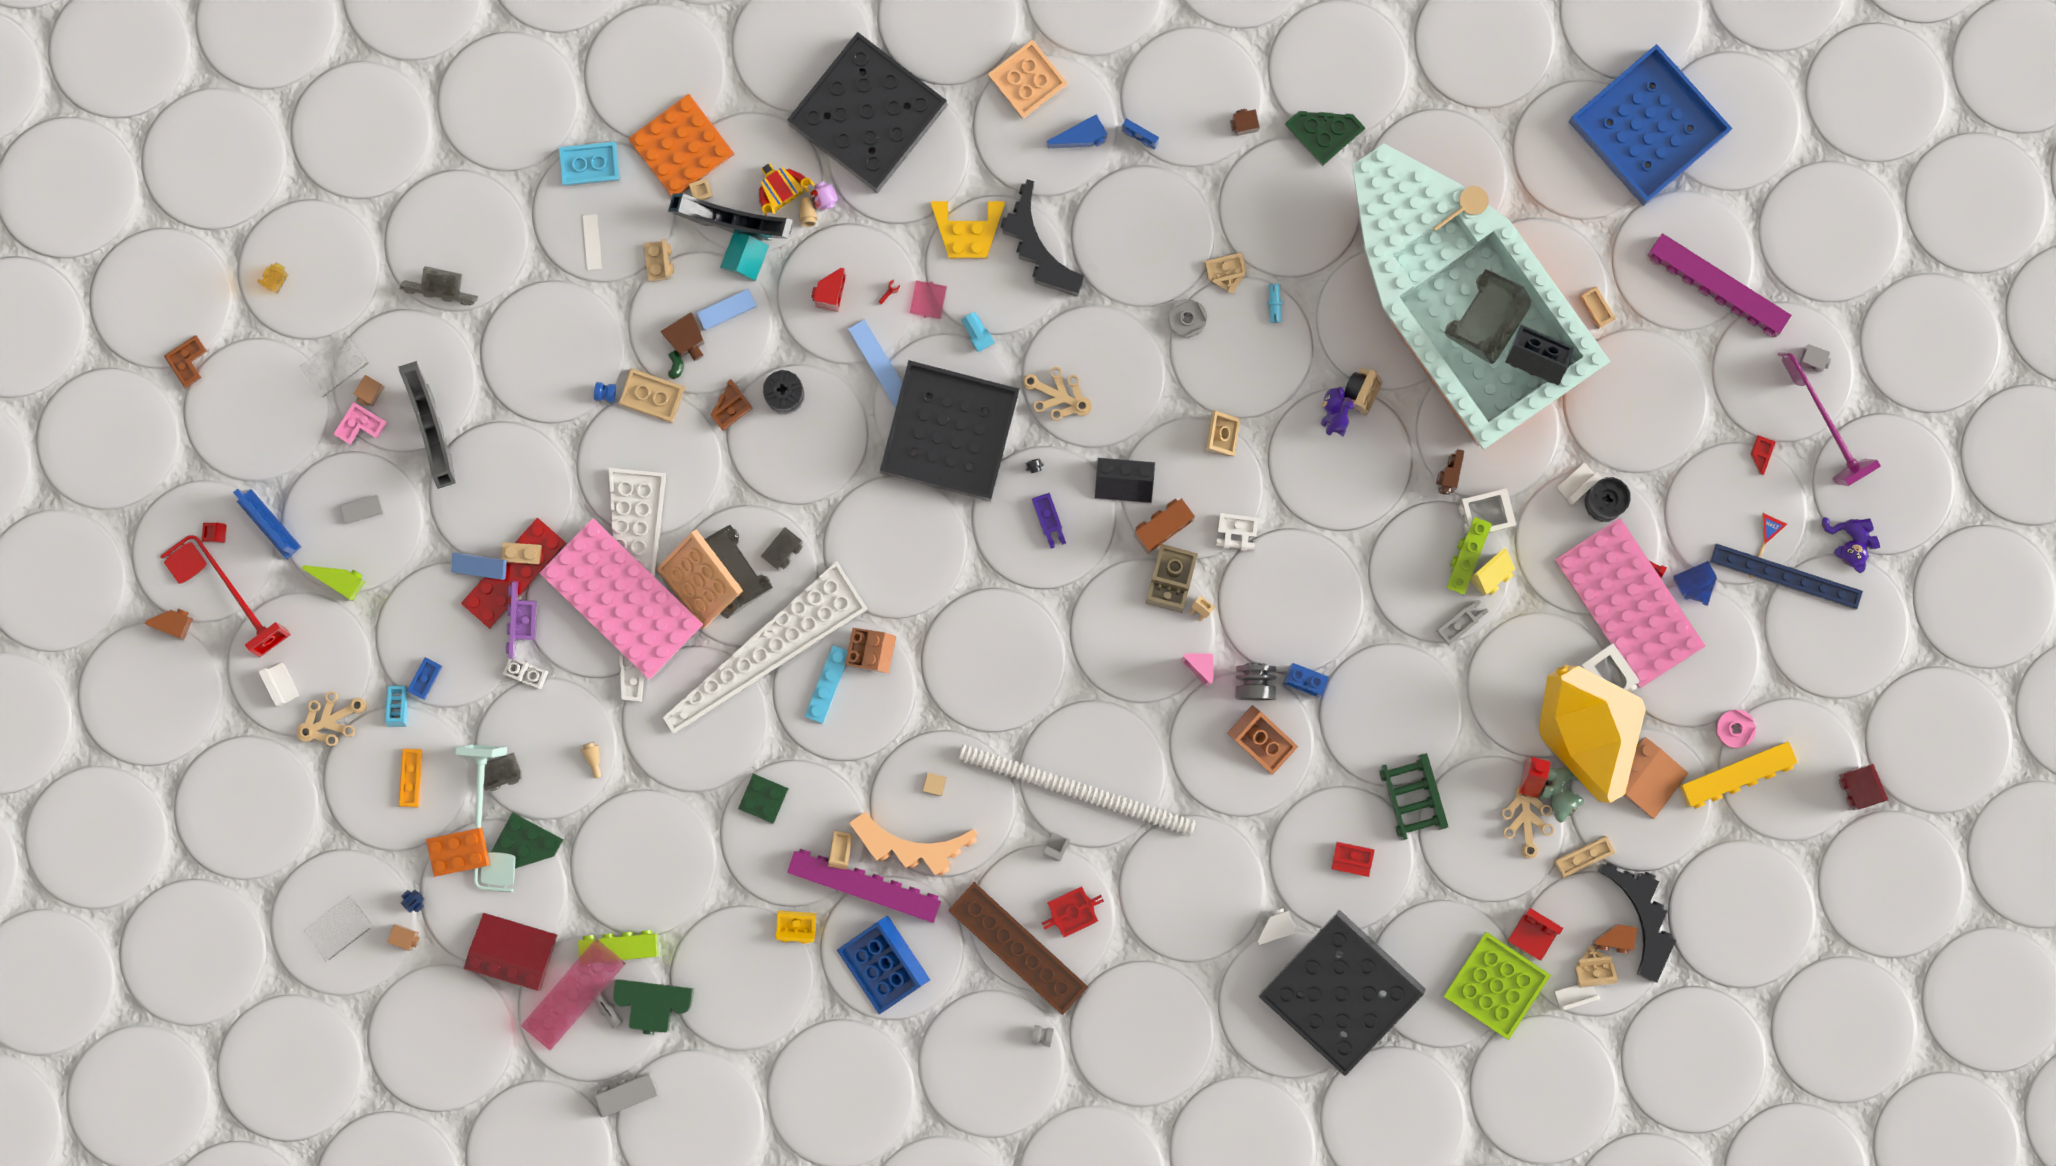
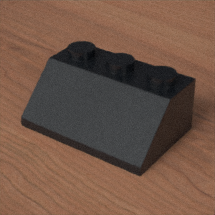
M1520 325L1505 363L1559 386L1568 368L1574 347Z
M1098 458L1094 498L1152 503L1155 462Z

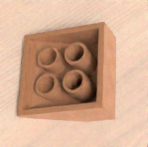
M1641 738L1636 746L1626 792L1623 796L1651 818L1655 819L1688 775V772L1648 738Z

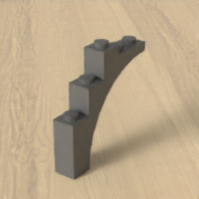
M417 361L399 366L400 375L419 424L431 475L436 487L440 489L456 484L451 453L445 442L443 427L436 412L435 401L430 387L426 383Z

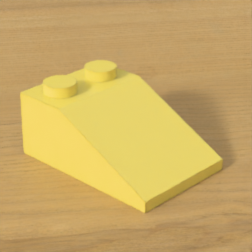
M1505 548L1502 549L1471 577L1470 581L1484 596L1488 593L1492 595L1499 589L1497 585L1502 580L1506 583L1514 576L1511 572L1515 568L1508 551Z

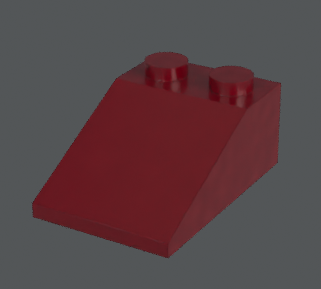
M1874 764L1860 766L1839 774L1840 779L1838 781L1840 787L1846 791L1848 796L1846 797L1847 804L1854 811L1888 801Z

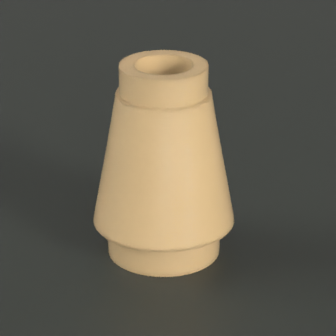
M805 197L801 199L799 222H801L803 227H812L816 225L818 219L812 198Z

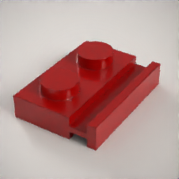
M1336 842L1331 869L1369 877L1375 849Z

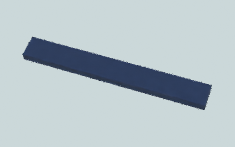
M1717 543L1710 558V563L1752 575L1855 610L1858 609L1863 593L1862 590Z

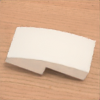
M513 658L508 660L503 674L542 689L548 671Z

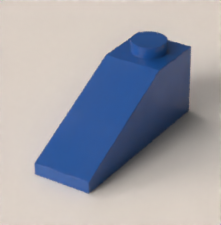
M1096 114L1047 140L1046 145L1048 148L1091 147L1093 145L1097 147L1106 141L1107 132Z

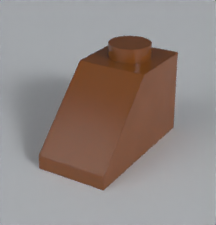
M178 609L177 612L169 610L146 620L144 624L184 640L193 618L188 617L189 613Z

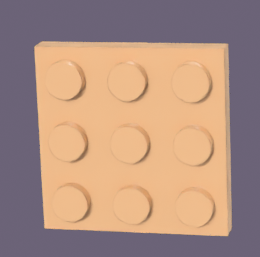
M1033 40L988 74V77L1022 119L1026 118L1068 85Z

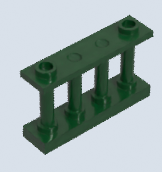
M1427 753L1419 755V759L1415 763L1388 770L1387 765H1382V770H1379L1382 782H1386L1398 826H1395L1398 838L1401 837L1402 840L1408 839L1406 833L1434 825L1439 827V830L1449 828ZM1415 770L1423 772L1424 778L1421 779L1422 781L1393 789L1390 777ZM1423 788L1424 790L1428 789L1430 797H1427L1426 800L1401 807L1398 806L1396 796ZM1427 807L1433 808L1435 815L1432 818L1404 826L1402 814Z

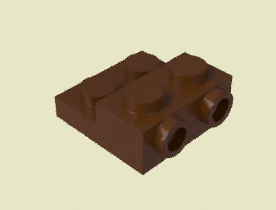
M1457 449L1453 454L1451 453V456L1448 458L1447 467L1438 473L1436 484L1439 485L1438 493L1450 495V493L1457 489L1464 450Z

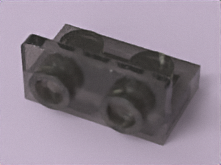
M785 527L761 557L778 571L781 568L784 570L791 562L789 560L793 554L797 555L803 548L801 545L803 541Z

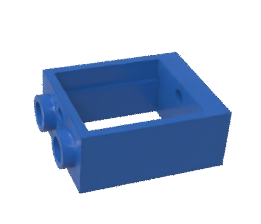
M1292 663L1289 666L1283 684L1319 698L1323 694L1329 677Z

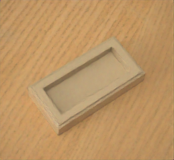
M1597 286L1579 296L1598 329L1616 319Z
M833 831L828 867L847 870L852 841L851 833Z

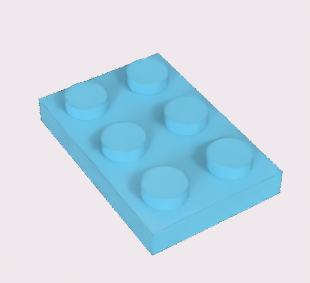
M616 142L559 147L563 186L620 180Z

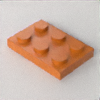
M482 827L426 839L434 877L490 865Z

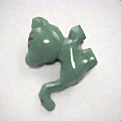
M1550 768L1546 781L1549 784L1542 788L1538 798L1545 800L1552 796L1551 807L1555 812V818L1558 822L1563 823L1567 816L1573 814L1577 807L1583 804L1584 800L1580 795L1565 789L1566 784L1572 778L1579 781L1569 769Z

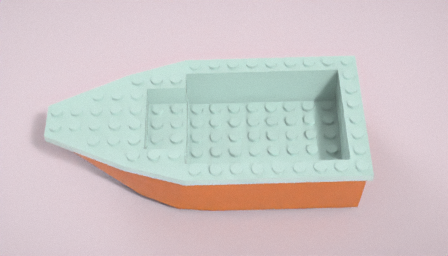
M1385 143L1352 165L1365 253L1382 308L1388 315L1398 335L1477 446H1481L1483 450L1611 362L1509 219L1488 205L1485 211L1478 215H1470L1462 211L1442 227L1433 231L1436 225L1461 208L1459 199L1461 193L1466 189L1464 186ZM1520 325L1574 347L1568 368L1559 386L1505 363Z

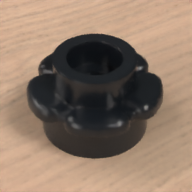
M1040 458L1026 462V471L1030 470L1031 473L1039 472L1044 464L1041 463Z

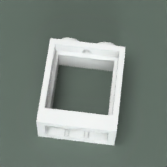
M1507 488L1465 498L1460 501L1458 509L1460 515H1464L1465 523H1463L1465 534L1468 533L1473 521L1468 504L1497 496L1505 523L1491 526L1489 533L1516 526Z

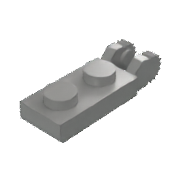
M1479 599L1468 608L1465 607L1436 631L1448 646L1489 612L1485 608L1476 617L1470 612L1473 608L1480 605L1481 601Z

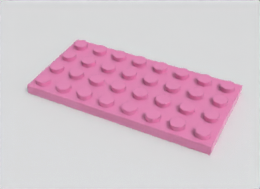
M594 518L540 572L566 600L649 680L704 625Z
M1621 518L1613 521L1555 559L1609 642L1616 646L1640 680L1637 683L1640 688L1705 647V644Z

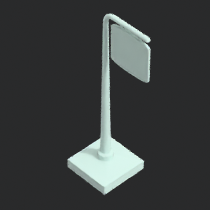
M473 744L456 747V755L475 759L477 764L475 829L481 828L485 764H487V759L507 755V747ZM488 852L490 865L481 867V882L488 884V887L481 886L478 883V868L474 869L475 886L481 890L513 892V889L506 888V886L514 884L515 856L506 853ZM490 885L504 886V888L490 887Z

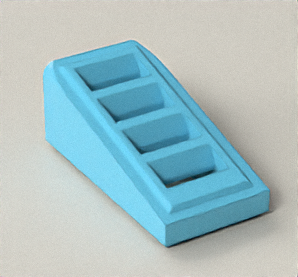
M387 686L385 723L388 727L407 726V686ZM392 693H402V696H392ZM392 701H401V704H392ZM392 709H401V711L392 712Z

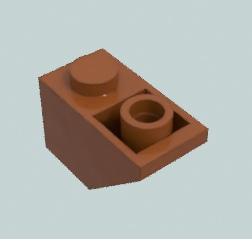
M1615 924L1594 939L1593 944L1598 945L1597 949L1609 951V947L1617 948L1616 952L1628 954V950L1634 951L1637 927Z

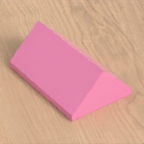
M1186 653L1181 661L1208 688L1213 682V654Z

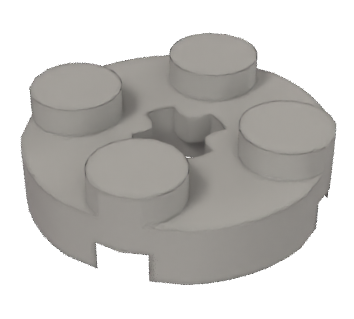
M1183 299L1176 302L1169 313L1171 329L1183 338L1198 335L1206 325L1207 314L1204 307L1199 302L1191 299ZM1187 313L1188 316H1193L1191 323L1182 320L1184 319V314Z

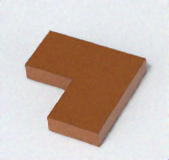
M195 335L164 355L184 388L201 379L192 361L205 354L207 350L198 336Z

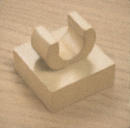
M1200 595L1191 606L1193 609L1190 611V614L1193 615L1197 611L1201 615L1198 621H1202L1210 615L1215 606Z

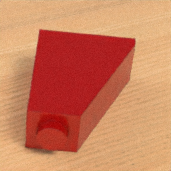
M1534 757L1525 759L1519 794L1538 798L1548 779L1550 761Z

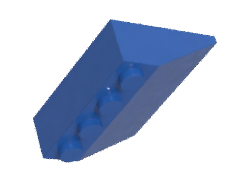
M889 916L879 920L837 949V952L879 1015L930 981V978Z

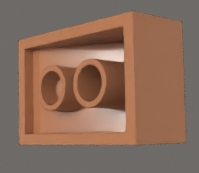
M1253 705L1227 732L1235 742L1272 775L1298 748L1285 733Z

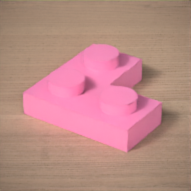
M353 402L334 435L351 445L361 429L378 438L387 422Z

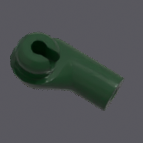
M675 350L668 354L673 363L671 370L668 371V376L671 379L679 378L684 369V363Z

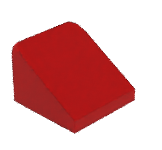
M217 522L203 523L201 542L225 543L227 525Z

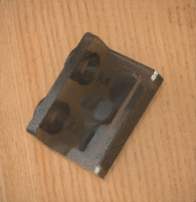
M514 752L487 761L484 769V791H495L501 785L507 783L508 785H513L519 782L522 772Z

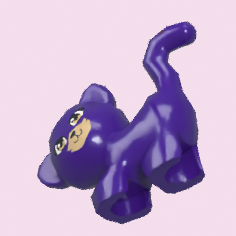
M1342 387L1329 389L1323 399L1322 407L1327 412V415L1322 418L1321 425L1326 427V434L1329 436L1332 432H1335L1344 437L1349 424L1347 417L1348 409L1352 410L1354 408L1353 401L1350 398L1344 397L1345 391Z
M1824 517L1822 519V527L1825 532L1833 535L1840 530H1845L1853 538L1852 541L1837 547L1834 551L1835 556L1841 558L1845 564L1853 567L1858 573L1864 572L1866 561L1869 557L1867 547L1872 550L1880 548L1877 536L1869 535L1874 530L1871 519H1849L1836 524L1834 527L1830 526L1829 518Z

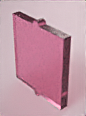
M916 280L910 313L921 315L924 318L941 319L947 286L933 284L932 281L927 283Z

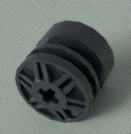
M779 370L770 374L763 384L764 398L773 411L779 414H790L801 407L805 391L801 380L796 374L787 370ZM781 387H785V389L788 390L785 391V395H782L781 392H778L782 389Z
M1606 477L1599 480L1587 491L1584 499L1585 509L1594 520L1610 522L1626 511L1631 501V495L1627 485L1622 480ZM1604 498H1606V501L1609 502L1607 505H1605V502L1602 501Z

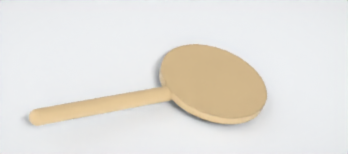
M1478 186L1466 188L1460 195L1459 202L1461 208L1436 225L1433 231L1442 227L1462 211L1470 215H1478L1485 211L1489 202L1485 190Z

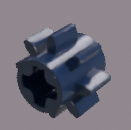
M416 889L412 892L407 890L401 895L404 899L401 905L409 913L413 910L419 912L424 907L422 902L425 899Z

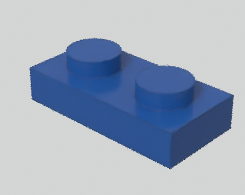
M424 657L407 691L425 700L443 666Z

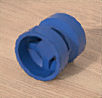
M596 382L594 401L606 400L608 403H614L616 384L604 385L601 382Z

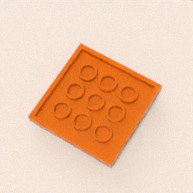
M689 94L628 138L671 196L673 193L685 192L690 188V183L701 180L734 155V152Z

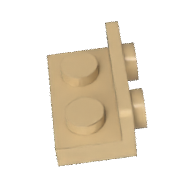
M666 239L658 242L644 243L648 282L671 279V274L674 273L673 262H669V255H672L671 244H667Z

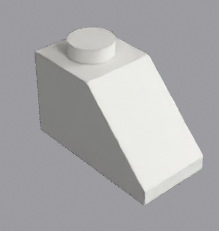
M1283 909L1272 912L1273 916L1268 918L1257 939L1258 945L1296 933L1289 911L1284 912Z

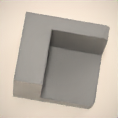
M1052 833L1043 854L1061 861L1070 839Z

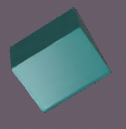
M733 233L720 268L756 281L769 245L750 235Z

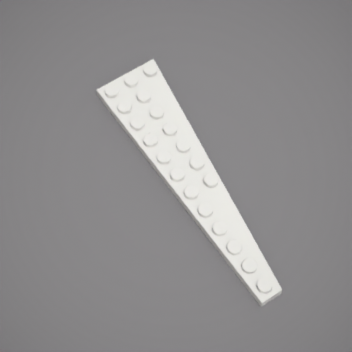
M609 468L613 538L655 577L666 473ZM619 651L622 700L642 702L644 674Z
M836 561L817 580L809 585L786 608L780 611L725 663L719 666L715 672L708 676L696 689L663 717L673 734L868 610L839 563Z

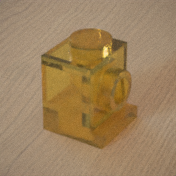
M275 262L274 265L271 264L270 267L264 270L263 280L258 279L257 283L278 294L288 273L284 271V266Z

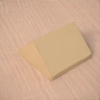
M1212 411L1205 452L1235 456L1241 419L1218 411Z

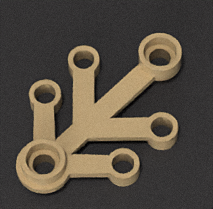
M1057 366L1051 369L1050 375L1054 378L1058 390L1039 382L1033 374H1028L1024 377L1023 386L1027 390L1038 389L1054 397L1046 401H1036L1034 403V410L1037 413H1041L1047 408L1064 402L1071 406L1062 410L1054 409L1051 412V418L1054 421H1059L1062 417L1073 413L1085 416L1091 411L1092 404L1088 398L1082 396L1078 385L1079 378L1076 375H1070L1067 380L1068 385L1073 389L1075 398L1067 394L1061 377L1062 371ZM1053 370H1059L1060 374L1054 376L1052 374ZM1029 378H1032L1034 380V383L1032 385H1029L1027 383V380ZM1076 378L1077 382L1071 384L1070 379ZM1039 403L1043 405L1041 410L1036 409V405ZM1084 403L1086 407L1085 409H1080L1078 405ZM1059 412L1060 417L1054 418L1053 413Z
M330 691L325 696L327 702L321 720L314 723L316 713L321 709V704L316 700L310 701L306 722L298 726L297 737L304 742L317 739L326 742L329 746H335L338 743L336 735H325L317 731L322 728H328L343 733L346 737L354 736L355 728L353 726H344L334 722L353 712L363 713L367 708L366 701L362 698H354L349 706L331 715L334 703L338 700V695L336 692ZM330 694L335 695V699L333 701L329 700ZM356 702L361 703L359 709H356L354 706ZM313 703L318 704V707L315 710H313L311 707ZM306 728L309 730L307 736L303 734V730ZM347 728L352 729V733L350 735L346 734ZM330 737L335 738V742L333 744L329 743Z
M1518 785L1515 790L1516 798L1507 808L1502 810L1501 815L1504 819H1511L1514 815L1513 811L1521 803L1522 812L1509 827L1503 830V835L1507 839L1513 838L1515 831L1523 823L1525 845L1522 847L1521 852L1525 858L1531 859L1538 853L1536 845L1533 844L1532 823L1541 829L1545 836L1552 835L1554 828L1552 825L1546 824L1530 810V803L1538 808L1540 814L1544 817L1551 815L1552 808L1549 805H1544L1535 797H1525L1519 794L1520 785ZM1544 807L1549 809L1548 814L1543 813ZM1505 810L1511 812L1510 817L1504 815ZM1546 826H1549L1551 828V832L1549 834L1545 833L1544 831ZM1508 829L1512 830L1513 832L1512 836L1510 837L1506 835V831ZM1528 847L1533 848V854L1530 855L1527 853Z

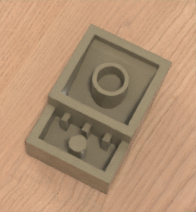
M1161 544L1145 604L1183 613L1198 553Z

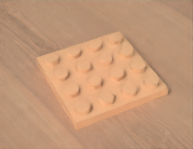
M697 530L691 532L656 568L682 604L704 624L701 629L707 627L743 592L739 584Z

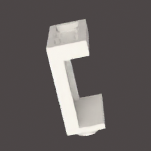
M1614 644L1609 645L1579 666L1602 678L1595 665L1610 655L1626 679L1624 690L1632 692L1637 688L1636 684L1640 682Z

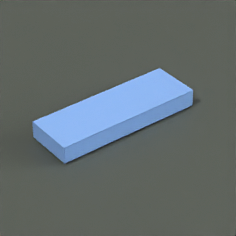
M749 289L703 309L697 312L706 331L757 306Z

